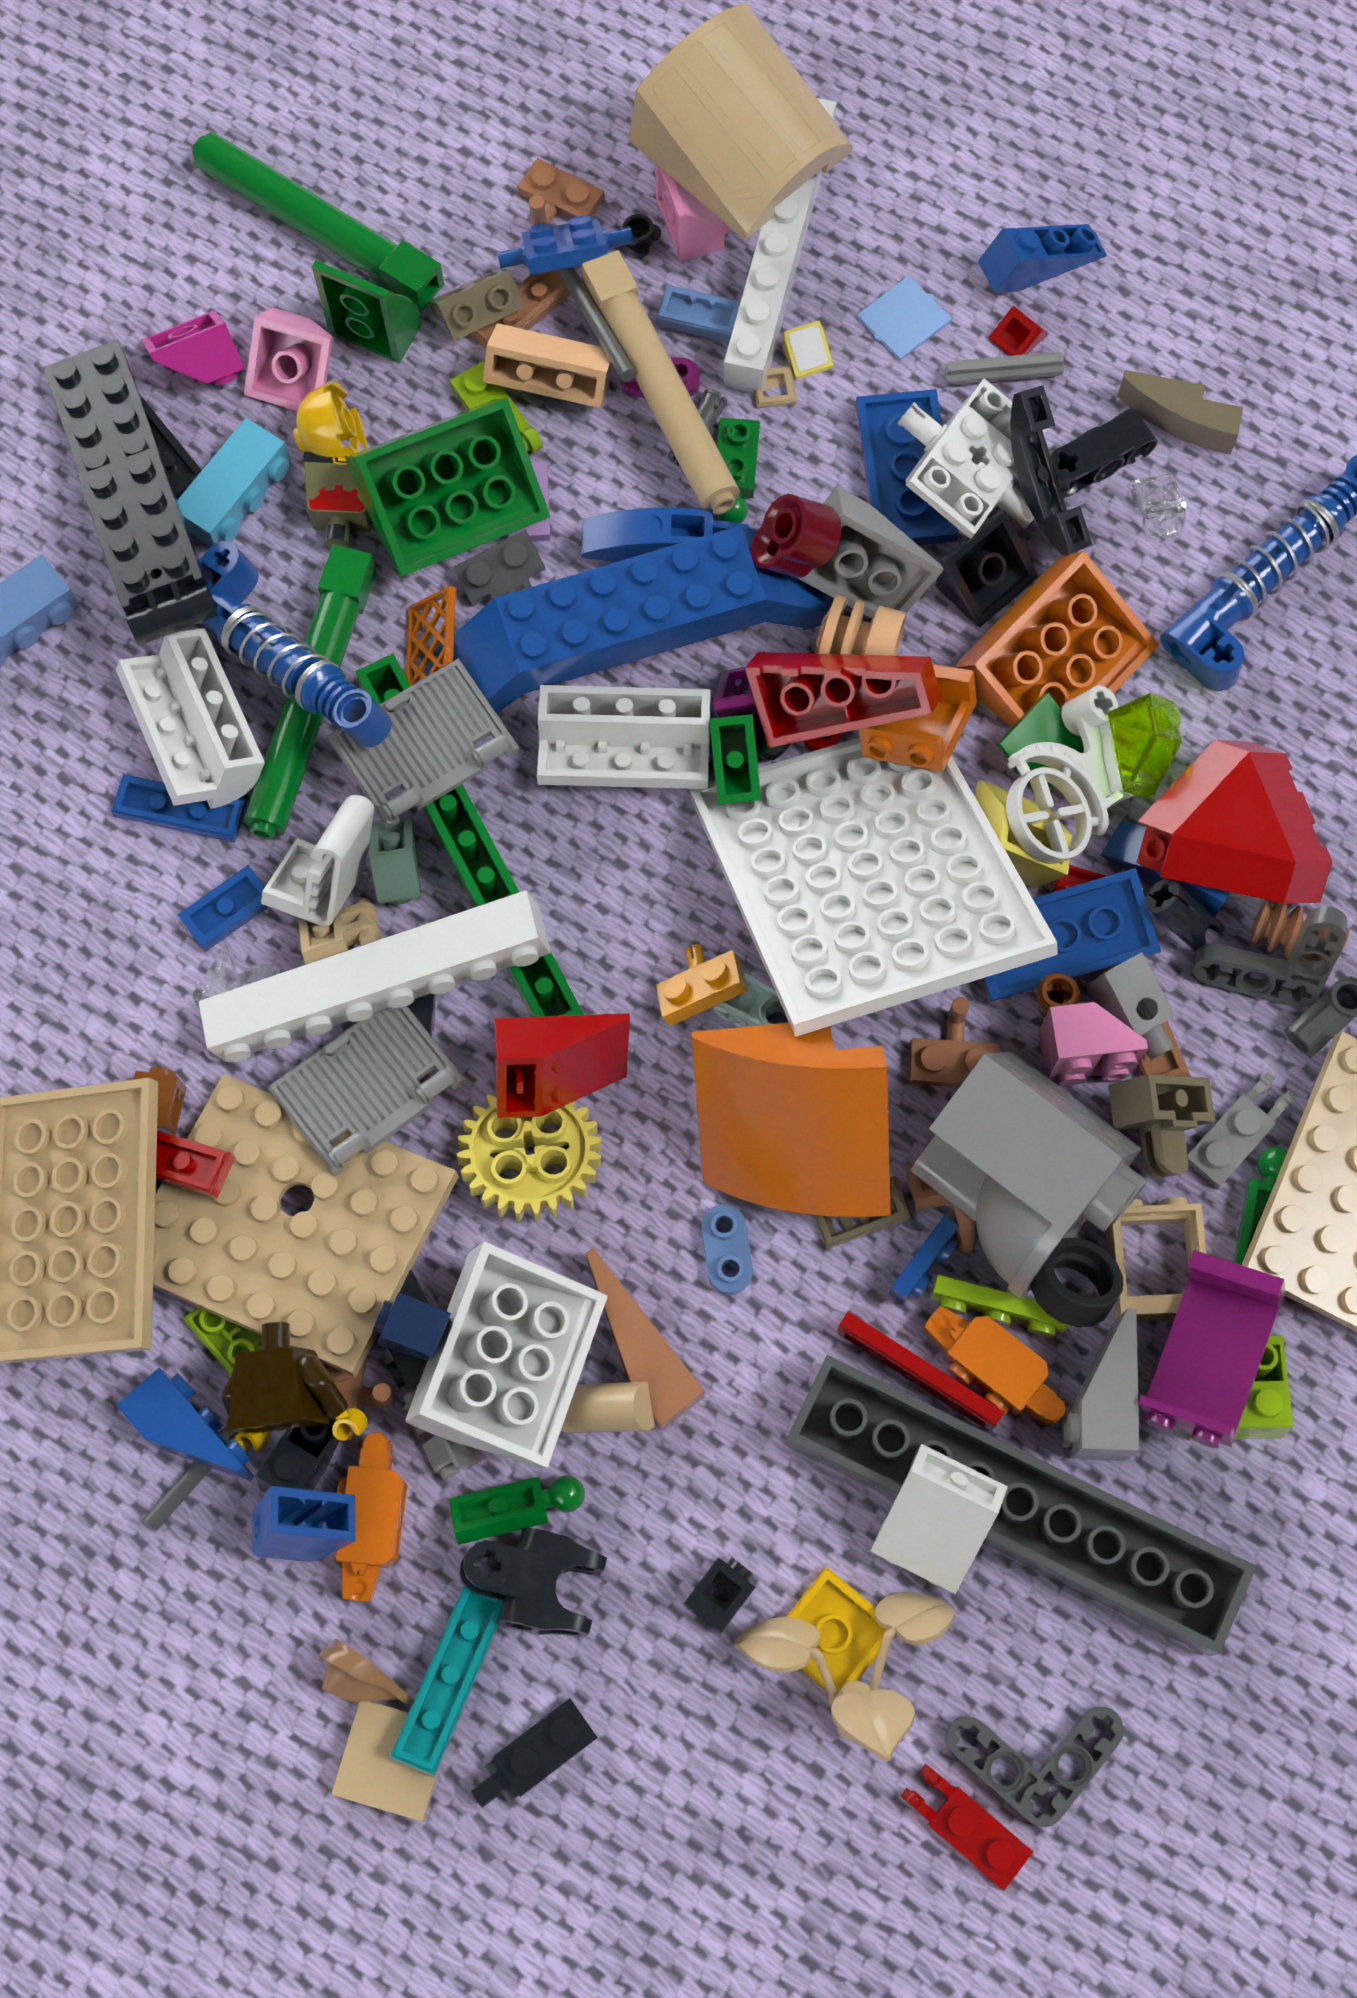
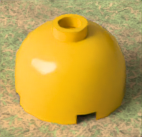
M333 381L308 393L300 403L296 414L297 428L293 429V436L298 448L302 452H312L324 457H344L360 452L358 442L368 449L360 415L356 407L352 409L347 408L343 398L349 395L338 382ZM350 439L351 445L344 447L342 441Z

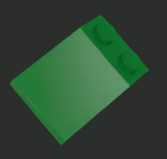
M315 260L312 270L329 334L400 363L421 327L417 304L404 295L395 294L370 281L362 280Z

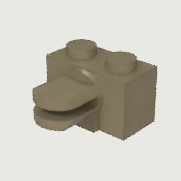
M1147 1074L1109 1084L1114 1129L1139 1130L1146 1173L1156 1179L1184 1173L1189 1167L1184 1131L1198 1128L1199 1125L1215 1122L1209 1078Z

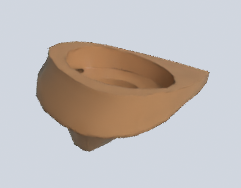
M335 1638L333 1643L323 1648L318 1655L327 1661L322 1685L324 1691L349 1702L399 1699L409 1707L412 1706L414 1700L371 1661Z

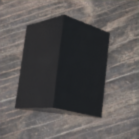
M1000 509L980 526L971 539L967 537L940 560L943 572L937 577L935 586L974 624L982 627L1039 576L1006 511Z

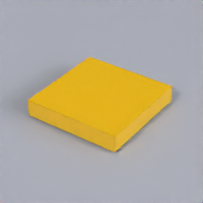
M826 1566L786 1617L806 1621L820 1631L821 1640L815 1648L822 1652L836 1690L840 1691L845 1683L858 1681L876 1659L884 1633L888 1629L876 1622V1607ZM810 1658L809 1663L801 1670L827 1691L817 1663Z

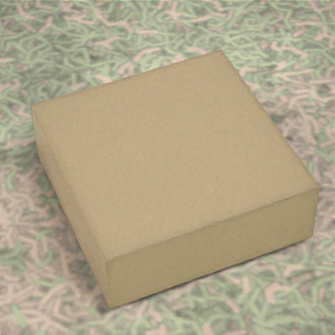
M791 366L768 369L764 391L785 384L787 395L764 397L763 391L754 390L757 409L797 404Z

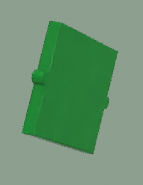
M1049 693L1044 694L996 744L1007 758L1022 748L1039 742L1059 743L1079 753L1084 752L1081 736L1074 735L1065 727L1061 715L1062 709ZM1026 762L1031 771L1041 767H1048L1036 762ZM1015 766L1014 772L1016 774H1020L1017 767ZM1047 782L1048 787H1049V789H1050V787H1051L1053 784Z

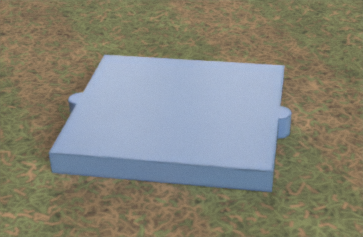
M907 276L857 314V318L875 335V342H882L899 361L952 322V318L934 301V295L931 293L927 294L910 276Z

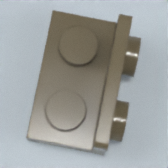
M496 269L428 301L434 316L443 318L450 337L454 340L475 332L524 307L509 269Z

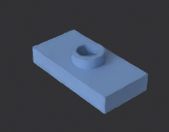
M666 285L656 317V326L730 343L741 302Z

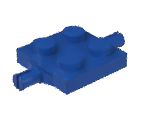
M577 216L570 219L568 224L553 226L550 223L536 224L530 227L529 231L521 232L523 244L520 248L498 251L497 254L500 269L524 264V266L529 268L530 275L582 265L585 262L608 254L612 247L633 244L630 226L628 228L606 231L601 228L599 218L591 219L590 216Z

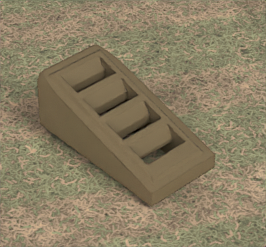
M896 1176L890 1177V1197L896 1210L895 1214L878 1216L879 1220L871 1222L870 1217H859L862 1226L854 1228L850 1217H840L845 1232L838 1235L831 1216L815 1215L826 1248L830 1249L913 1221L914 1217L900 1179Z

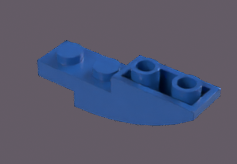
M641 508L603 513L583 518L581 558L618 562L734 527L742 526L749 528V524L713 520V510L694 508Z

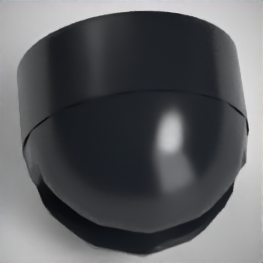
M763 727L756 733L757 752H759L761 759L767 761L775 760L782 756L791 745L790 743L769 748Z

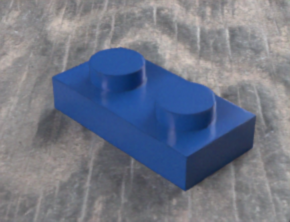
M247 865L177 915L206 952L269 907L261 904L262 891L265 886L251 867Z
M945 1215L892 1285L889 1291L890 1296L901 1304H904L910 1295L917 1300L933 1279L927 1274L933 1263L937 1259L944 1264L959 1244L953 1238L959 1225Z

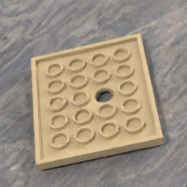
M223 1074L187 1140L227 1151L236 1158L218 1198L162 1182L155 1195L153 1287L261 1336L262 1324L271 1322L290 1323V1346L315 1350L322 1363L356 1377L378 1335L377 1332L372 1330L384 1301L387 1300L394 1303L459 1176L456 1170L386 1141L368 1154L362 1149L345 1162L348 1167L338 1176H334L273 1094ZM350 1132L345 1133L331 1144L332 1147H336L351 1136ZM296 1185L309 1187L314 1193V1202L307 1212H299L294 1216L285 1214L281 1209L283 1194L289 1188Z

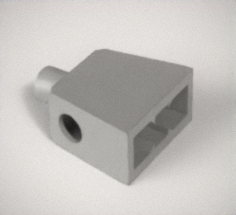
M1142 952L1085 985L1095 1003L1147 1040L1148 1050L1146 1054L1150 1060L1174 1048L1161 1026L1162 1023L1174 1017V1012Z

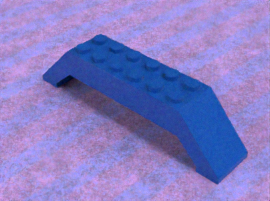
M738 526L496 597L454 633L453 661L459 658L495 713L498 714L521 695L539 690L540 685L559 684L764 622L801 627L803 631L821 626L823 617L831 608L834 598L798 578L757 567L752 559L751 545L758 530ZM443 644L434 652L437 658L444 647ZM431 660L425 669L427 676L434 665Z

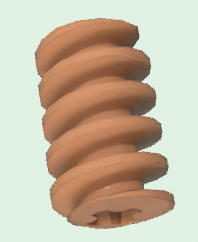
M1264 899L1251 928V945L1256 946L1266 937L1268 938L1267 952L1272 953L1278 946L1284 945L1283 959L1287 960L1304 923V908L1297 906L1287 914V904L1277 902L1273 907H1270L1271 901ZM1324 927L1322 931H1319V937L1325 939V934L1329 927ZM1347 927V932H1346V940H1345V943H1344V945H1343V947H1342V949H1341V951H1340V954H1341V952H1342V950H1343V948H1344V946H1345V944H1346V942H1347L1348 936H1349V934H1350V930H1351V929L1348 928V927ZM1313 953L1301 956L1307 961L1312 959L1321 961L1324 959L1321 955Z

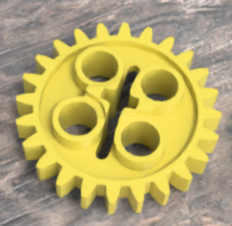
M491 1094L486 1095L488 1109L475 1105L473 1107V1115L476 1121L464 1120V1132L468 1135L458 1136L459 1148L463 1150L457 1153L458 1165L465 1166L461 1169L463 1182L472 1181L469 1185L470 1195L473 1197L483 1193L481 1199L482 1206L485 1209L497 1202L499 1217H503L510 1208L515 1209L517 1222L521 1221L525 1211H531L535 1222H539L541 1210L547 1209L552 1217L556 1218L557 1204L562 1203L570 1210L573 1209L574 1201L572 1194L574 1193L585 1198L587 1196V1186L584 1182L595 1183L597 1178L596 1171L593 1168L601 1167V1155L596 1153L602 1150L601 1137L594 1136L598 1133L597 1122H586L589 1119V1109L587 1106L575 1110L576 1101L544 1116L497 1118L496 1098ZM547 1123H554L560 1127L558 1131L551 1134L543 1133L539 1130L541 1126ZM502 1129H511L516 1132L509 1138H499L495 1135ZM564 1145L569 1146L567 1150L563 1149L562 1147ZM529 1147L534 1148L535 1154L526 1155L525 1149ZM492 1153L497 1154L495 1158L491 1157L490 1155ZM552 1164H559L565 1168L558 1174H548L544 1171V1168ZM507 1169H515L520 1172L513 1179H504L499 1176L501 1172Z

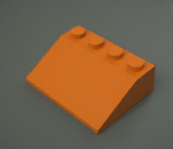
M1082 551L1059 557L953 667L974 671L977 700L1012 728L1046 693L1050 694L1061 709L1067 701L1097 685L1105 686L1114 694L1159 647V644L1086 552Z

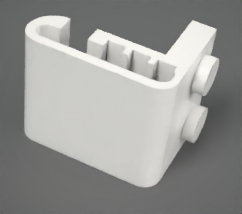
M349 796L344 800L316 845L297 838L262 891L261 904L321 926L331 925L366 868L374 816L373 803L364 796Z

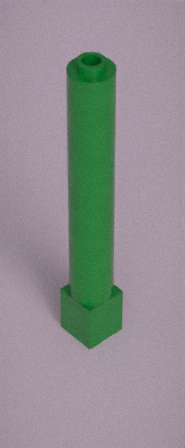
M215 132L201 136L195 142L192 154L196 168L379 280L384 289L408 297L417 304L420 313L429 304L428 301L432 300L444 286L441 263L402 240L398 245Z
M332 544L318 585L320 598L304 643L313 647L317 654L325 656L329 661L341 668L358 614L363 615L377 569L372 553ZM285 697L264 758L263 769L256 782L244 817L245 824L250 827V833L267 840L274 839L275 835L281 836L285 834L324 718L321 714H312L302 709L296 702L295 697Z

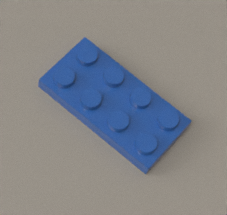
M937 389L856 397L855 406L869 504L917 545L957 541L959 536L958 528L906 486V478L925 454L924 448L926 446L904 427L897 424L915 402L919 408L942 426Z
M1136 868L1032 898L1057 941L1058 955L985 977L984 980L990 1000L993 1002L1037 989L1039 982L1050 974L1061 973L1075 978L1120 965L1141 952L1145 957L1160 953V945L1149 910L1145 905V896Z

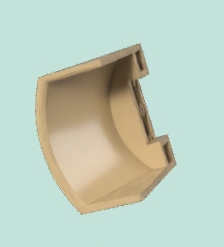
M747 3L728 8L693 30L656 65L636 89L629 132L630 142L744 240H747L771 220L775 207L818 171L821 170L826 174L852 151V144Z

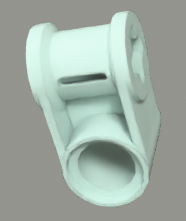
M745 972L743 973L747 992L713 1007V1011L719 1017L737 1027L769 1025L771 1023L768 1022L767 1018L775 1012L785 1013L776 991Z

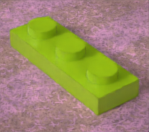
M937 1275L934 1281L930 1299L939 1301V1306L941 1305L955 1314L963 1315L966 1309L984 1313V1316H989L1001 1326H1009L1011 1320L1028 1324V1332L1043 1337H1054L1055 1332L1063 1333L1068 1328V1325L1060 1323L1046 1314L1034 1299L1024 1297L1020 1300L1011 1293Z

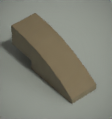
M1129 370L1124 371L1117 397L1156 427L1179 439L1226 454H1231L1239 434L1243 407L1204 400L1205 385Z

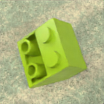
M1283 1335L1270 1336L1234 1440L1281 1439L1293 1428ZM1189 1433V1440H1193L1191 1438L1192 1433Z

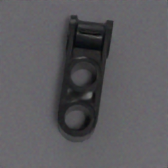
M1135 409L1123 411L1109 422L1086 431L1079 438L1052 452L1051 459L1063 498L1072 496L1095 482L1105 480L1120 468L1137 462L1134 458L1140 455L1146 457L1156 448L1158 440Z

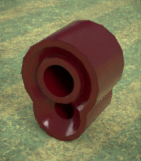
M793 494L779 496L771 503L765 513L762 526L753 538L751 545L753 562L757 567L795 578L805 577L813 568L823 566L836 552L841 538L839 515L833 507Z

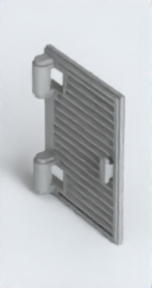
M459 658L380 704L390 716L392 725L387 738L379 745L362 747L340 728L327 735L328 740L365 796L373 803L374 810L386 828H390L400 822L399 815L416 806L420 810L489 769L487 762L502 753L509 757L519 750V746ZM489 735L493 736L492 740L478 748L475 747L474 744ZM404 787L406 791L387 801L385 797Z
M405 1006L401 1008L388 1007L375 1011L370 1018L358 1021L269 1085L268 1089L332 1174L338 1176L348 1168L345 1164L347 1160L362 1149L368 1154L435 1105L433 1097L449 1086L454 1091L466 1080L410 1009ZM435 1068L438 1070V1072L435 1075L430 1077L424 1083L420 1084V1079H422L428 1073L433 1071ZM350 1132L351 1136L336 1147H332L331 1144L345 1133Z

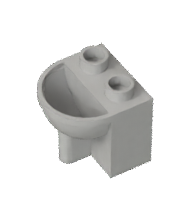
M1015 1052L988 1053L982 1056L930 1126L929 1130L935 1136L910 1170L976 1222L981 1247L988 1261L999 1276L1009 1284L1007 1289L1020 1300L1031 1291L1030 1283L1063 1238H1074L1088 1220L1104 1232L1111 1223L1115 1224L1147 1183L1146 1179L1129 1167L1141 1152V1147L1117 1129H1114L1112 1125Z

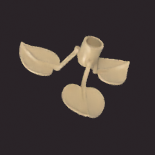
M899 1592L882 1599L876 1607L875 1620L880 1626L888 1630L884 1633L869 1686L861 1681H850L845 1683L840 1691H837L822 1652L815 1648L821 1640L820 1631L812 1624L797 1618L777 1617L756 1623L739 1635L735 1640L734 1649L742 1651L755 1665L778 1673L797 1671L805 1667L809 1663L810 1658L813 1659L818 1665L828 1691L831 1716L837 1725L838 1734L846 1740L855 1741L869 1752L888 1762L900 1741L911 1729L915 1718L914 1706L906 1697L891 1690H878L890 1644L896 1636L910 1645H921L936 1640L951 1626L955 1610L952 1605H948L941 1599L915 1592Z

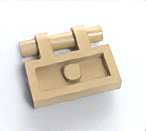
M361 898L355 904L341 908L329 926H321L298 917L301 953L306 965L348 951V946L354 944L363 946L381 938L380 927L377 923V909L366 898Z

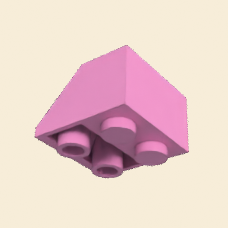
M1095 1002L1050 1007L1038 1031L1046 1077L1052 1081L1059 1080L1060 1086L1078 1085L1086 1081L1085 1077L1102 1075L1104 1081L1125 1079L1129 1077V1072L1135 1070L1148 1050L1145 1038Z

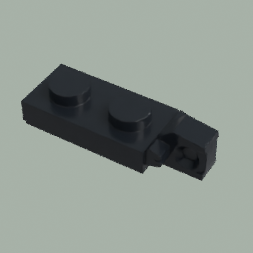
M569 1698L494 1755V1759L485 1765L491 1776L474 1788L471 1793L481 1807L486 1806L502 1793L511 1802L517 1796L522 1797L598 1737L572 1699Z

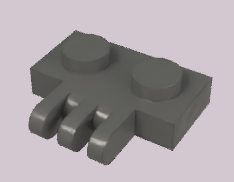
M526 529L453 567L472 606L490 598L493 600L499 596L530 588L532 585L528 578L546 570Z

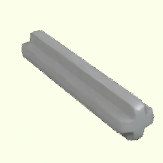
M1060 352L949 361L945 365V379L948 385L980 383L983 379H986L988 382L1052 377L1060 376L1064 372V358Z

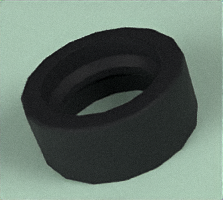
M1063 1238L1030 1283V1288L1038 1305L1046 1314L1060 1323L1077 1328L1093 1327L1106 1319L1123 1291V1275L1118 1263L1103 1248L1093 1242L1080 1238ZM1065 1267L1085 1275L1096 1286L1100 1297H1086L1069 1290L1057 1278L1054 1268Z

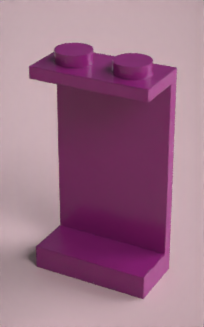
M1193 1250L1187 1266L1189 1273L1187 1286L1147 1396H1140L1138 1406L1141 1416L1146 1417L1145 1422L1156 1429L1172 1432L1175 1427L1192 1433L1191 1438L1202 1445L1211 1448H1218L1219 1444L1232 1447L1285 1295V1279Z

